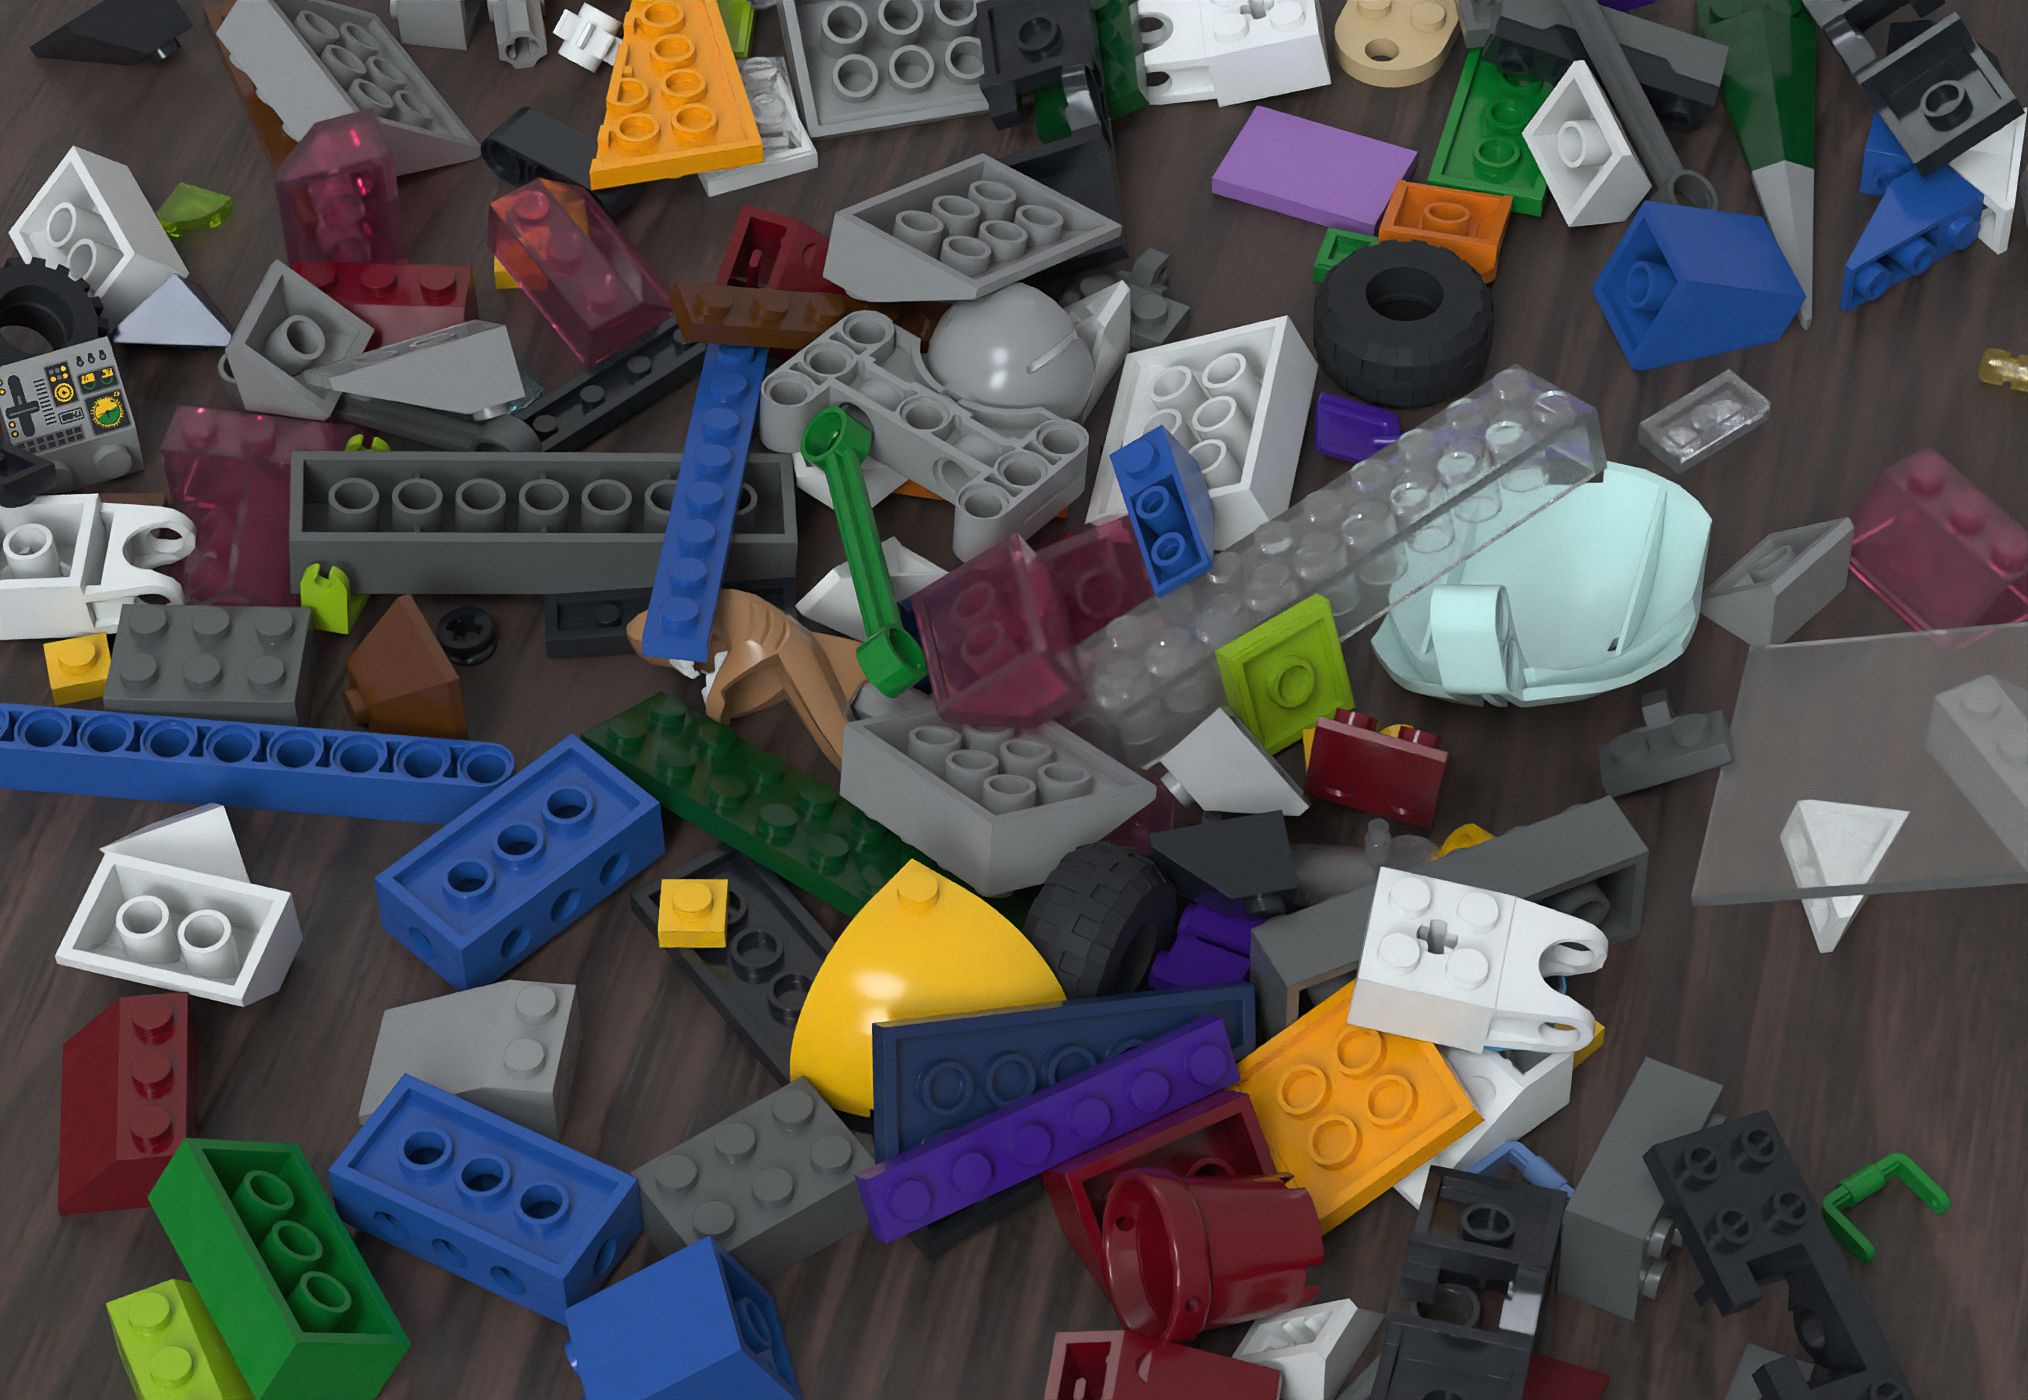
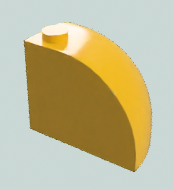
M911 859L855 916L822 964L805 999L794 1032L790 1054V1083L804 1076L830 1108L870 1118L871 1112L874 1110L872 1023L1064 1001L1067 998L1045 960L1009 920L978 896L916 860Z

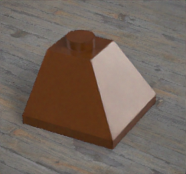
M408 593L400 596L346 661L350 689L342 691V697L347 713L355 727L364 724L369 733L469 741L460 678L411 594Z

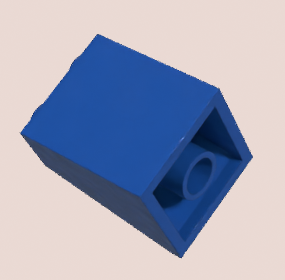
M1646 200L1591 288L1632 370L1639 371L1779 341L1807 297L1763 217Z
M710 1235L563 1310L571 1338L565 1341V1352L572 1368L581 1377L585 1396L579 1400H804L774 1296Z

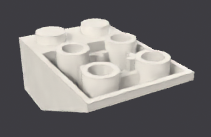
M1438 1044L1485 1121L1392 1187L1419 1210L1430 1165L1467 1171L1506 1141H1517L1570 1102L1574 1052L1548 1053L1520 1049L1494 1052L1483 1049L1481 1054Z

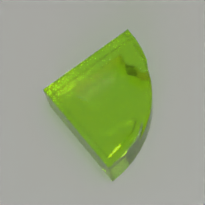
M180 182L155 215L168 236L179 237L184 236L183 230L197 228L210 223L211 228L220 225L234 213L231 197Z

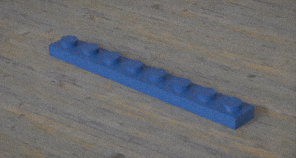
M708 343L643 630L642 656L707 663L760 408L761 385L766 378L769 365L770 348Z

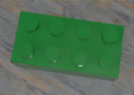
M184 1138L147 1198L255 1399L374 1400L412 1344L298 1143Z

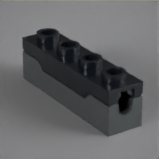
M1561 0L1495 1L1481 61L1496 65L1500 71L1514 76L1528 75L1549 82L1555 88L1574 61L1584 60L1604 91L1611 107L1616 109ZM1599 4L1656 116L1664 124L1673 128L1699 130L1715 107L1729 46Z

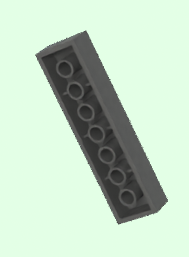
M291 451L290 594H301L300 583L304 571L307 567L316 563L321 565L319 575L326 579H329L328 576L332 566L342 570L350 581V594H559L653 587L683 453ZM750 453L724 582L795 577L798 537L792 454Z

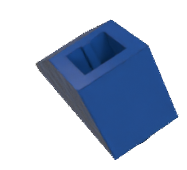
M1947 165L1924 179L1918 170L1914 168L1892 180L1845 265L1840 309L1847 313L1868 300H1875L1887 289L1911 275H1919L1934 262L1955 250H1963L1978 238L1984 194Z
M1163 425L1110 454L1109 456L1155 595L1160 599L1214 568L1213 504L1198 461Z

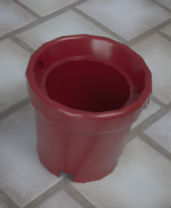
M1136 1168L1121 1172L1111 1186L1107 1196L1103 1214L1102 1254L1107 1287L1116 1316L1123 1329L1186 1346L1191 1344L1200 1332L1311 1306L1318 1297L1321 1285L1304 1287L1306 1270L1308 1266L1323 1265L1324 1247L1320 1221L1312 1197L1305 1187L1288 1189L1286 1183L1295 1177L1290 1172L1264 1175L1177 1176L1167 1168ZM1126 1216L1122 1222L1116 1223L1118 1218Z

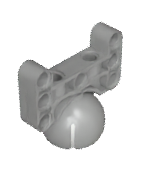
M1014 282L975 300H956L936 325L927 353H920V338L893 324L892 320L885 314L877 311L862 310L845 316L765 378L761 385L759 436L767 448L778 453L790 454L801 452V438L812 418L828 407L836 406L843 409L869 428L872 437L868 452L869 456L955 505L952 549L955 555L967 564L984 567L1002 561L1076 500L1084 491L1089 435L1085 428L1076 423V420L1087 407L1094 386V365L1090 350L1084 339L1078 337L1074 322L1069 314L1052 298L1024 283Z

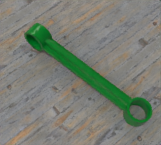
M832 406L820 411L809 422L801 438L800 451L805 460L823 471L826 475L867 635V640L856 649L858 663L865 676L875 688L887 697L895 699L928 675L929 665L918 643L903 628L861 469V464L870 450L871 432L866 425L846 411Z

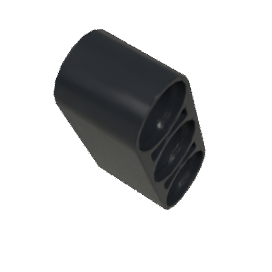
M531 107L519 109L481 143L480 151L482 157L495 175L596 228H605L646 191V182L591 191L589 172L592 159H596L598 142Z

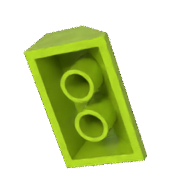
M171 1279L106 1303L117 1349L138 1400H256L192 1282Z

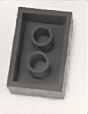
M123 604L103 696L105 710L109 712L308 728L320 662L311 607Z
M1645 1057L1565 1208L1557 1292L1634 1322L1647 1297L1658 1300L1671 1269V1261L1667 1260V1257L1673 1245L1683 1249L1686 1244L1642 1156L1655 1144L1728 1122L1729 1117L1720 1114L1724 1085Z
M802 1076L629 1172V1175L637 1178L639 1183L644 1223L642 1231L664 1258L710 1235L760 1284H763L869 1223L854 1175L875 1166V1160L809 1081Z

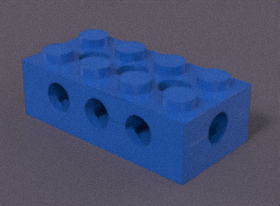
M571 734L374 877L382 928L457 991L461 992L489 985L665 853L660 802L578 737Z
M404 1073L328 1170L335 1209L342 1222L566 1327L567 1323L563 1310L596 1294L644 1229L637 1178L407 1073Z

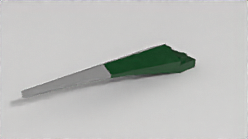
M1694 0L1693 10L1697 36L1729 46L1720 87L1718 88V95L1746 162L1769 229L1807 296L1797 313L1801 327L1807 331L1811 326L1816 24L1813 23L1812 16L1801 0Z

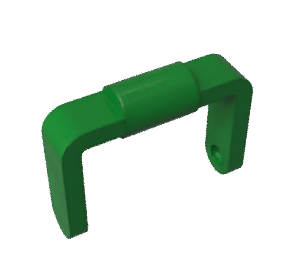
M1891 1153L1876 1164L1868 1163L1837 1183L1835 1190L1823 1199L1820 1213L1830 1232L1863 1264L1876 1257L1875 1249L1870 1241L1841 1211L1847 1207L1855 1206L1883 1188L1885 1183L1896 1175L1935 1213L1941 1215L1951 1208V1202L1947 1194L1903 1153Z

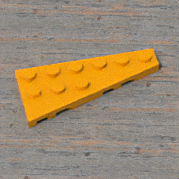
M632 0L630 10L625 15L623 23L624 36L622 44L618 46L607 93V110L604 124L600 125L596 159H592L589 172L591 191L665 178L675 179L684 175L721 169H736L745 165L764 163L763 143L717 1Z

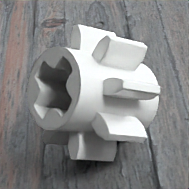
M585 2L578 15L565 9L553 31L558 37L564 39L558 53L596 73L602 61L614 66L618 46L622 44V39L615 35L622 22Z

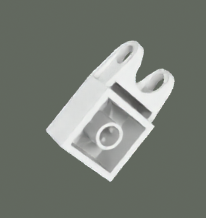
M1319 0L1137 1L1139 19L1154 17L1164 23L1161 29L1141 32L1143 51H1146L1144 53L1146 73L1163 71L1170 76L1162 85L1148 86L1149 105L1217 99L1219 107L1331 84Z
M98 493L35 496L33 502L22 507L5 508L0 506V640L82 637L106 632V634L117 633L123 604H147L138 595L159 594L171 601L166 605H185L186 600L181 584L172 577L151 569L161 565L172 564L191 554L195 548L197 529L194 523L185 514L172 508L102 503ZM156 528H169L178 532L182 538L176 540L157 539L150 531Z
M1381 866L1369 911L1346 1023L1481 1054L1484 1046L1548 1053L1578 1051L1588 1046L1592 1041L1595 1030V1018L1588 1009L1575 1000L1552 989L1543 978L1555 975L1571 976L1590 973L1602 968L1608 955V940L1601 930L1589 922L1516 896ZM1575 942L1587 946L1590 950L1578 951L1559 944ZM1545 1022L1567 1024L1576 1029L1558 1030L1548 1026Z

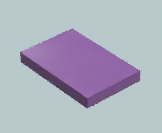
M1257 105L1213 175L1212 193L1326 227L1377 236L1397 179L1406 180V182L1410 180L1417 168L1418 152Z

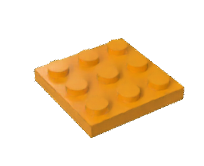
M1355 979L1238 1062L1236 1066L1241 1081L1223 1088L1249 1094L1277 1173L1290 1172L1295 1176L1286 1183L1288 1189L1302 1187L1307 1189L1312 1197L1320 1221L1322 1236L1485 1121L1437 1043L1346 1023Z

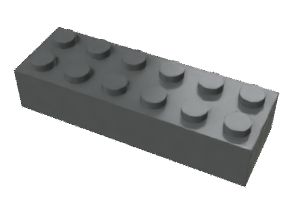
M1609 795L1587 804L1573 805L1558 815L1528 826L1514 827L1499 837L1469 848L1455 849L1440 859L1410 870L1400 871L1516 896L1589 922L1601 930L1608 940L1609 947L1640 935L1649 849L1614 799ZM1377 882L1348 893L1334 894L1324 902L1295 913L1272 917L1264 924L1251 929L1250 983L1255 984V1023L1266 1041L1272 1039L1356 978L1367 920ZM1575 942L1559 944L1578 951L1590 950L1587 946Z

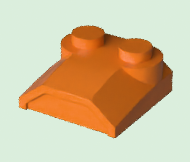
M1397 179L1379 228L1378 244L1381 241L1397 239V241L1412 242V240L1425 241L1428 245L1438 248L1442 246L1454 252L1462 261L1466 260L1482 276L1484 283H1489L1497 275L1499 253L1512 209L1513 196H1499Z

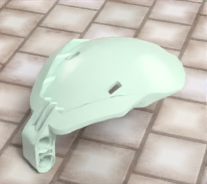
M1545 461L1500 469L1462 483L1431 500L1407 519L1392 573L1384 592L1388 613L1380 628L1370 640L1372 650L1390 677L1404 689L1448 702L1483 707L1484 699L1497 707H1507L1508 701L1519 707L1574 702L1632 684L1665 667L1682 655L1693 636L1700 614L1705 564L1712 527L1711 517L1699 501L1680 485L1646 469L1610 461L1605 463L1603 483H1543Z

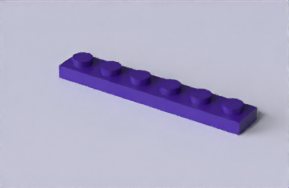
M1212 1014L1205 1015L855 1174L854 1176L874 1238L887 1244L1241 1081L1223 1018Z

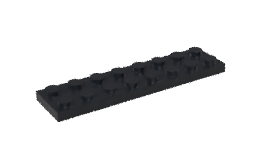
M723 843L630 893L631 909L659 942L658 920L662 879H728L730 897L726 948L664 949L777 1083L784 1087L790 1083L791 1046L799 1015L808 992L835 942L772 870L730 845ZM831 1108L875 1160L874 1110H872L871 1117L869 1118ZM1038 1174L906 1235L926 1259L930 1260L1042 1195L1041 1177Z

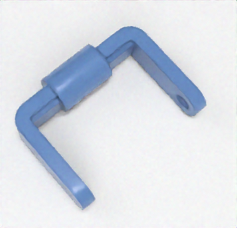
M1506 1141L1466 1171L1492 1177L1512 1163L1532 1185L1568 1192L1565 1208L1575 1191L1571 1188V1182L1542 1156L1536 1157L1518 1141ZM1564 1216L1558 1241L1562 1238Z

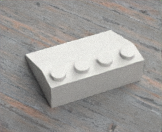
M1288 315L1126 355L1084 525L1089 534L1137 540L1109 455L1121 449L1122 442V447L1163 425L1198 461L1213 504L1214 550L1230 551L1282 539L1318 370L1317 362Z

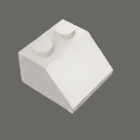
M1584 60L1574 61L1524 129L1522 135L1568 227L1625 222L1651 189L1652 185L1604 91Z

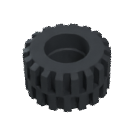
M20 256L7 258L4 267H0V328L5 326H22L32 329L47 339L54 351L107 336L109 332L108 318L100 317L104 306L99 296L89 297L87 293L91 286L82 277L76 281L68 277L69 268L58 264L56 270L46 267V259L33 257L30 264H23ZM0 333V367L39 356L15 348Z

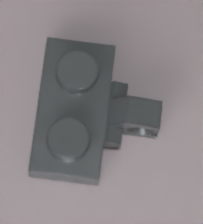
M1150 247L1135 261L1131 273L1120 270L1114 278L1093 269L1083 271L1057 303L1063 309L1123 280L1130 288V347L1140 351L1176 342L1190 324V306L1167 298L1168 287L1166 285L1170 281V276L1168 275L1170 255Z
M1666 688L1641 696V708L1646 724L1633 727L1631 732L1622 734L1611 742L1598 746L1601 781L1607 796L1611 795L1612 798L1734 762L1730 729L1723 710L1720 709L1706 714H1688L1687 711L1674 714Z

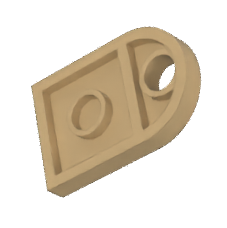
M1348 0L1335 25L1334 54L1338 64L1353 78L1379 87H1405L1430 78L1443 66L1461 31L1455 1ZM1375 56H1387L1392 58V60L1382 62L1375 61L1371 58Z

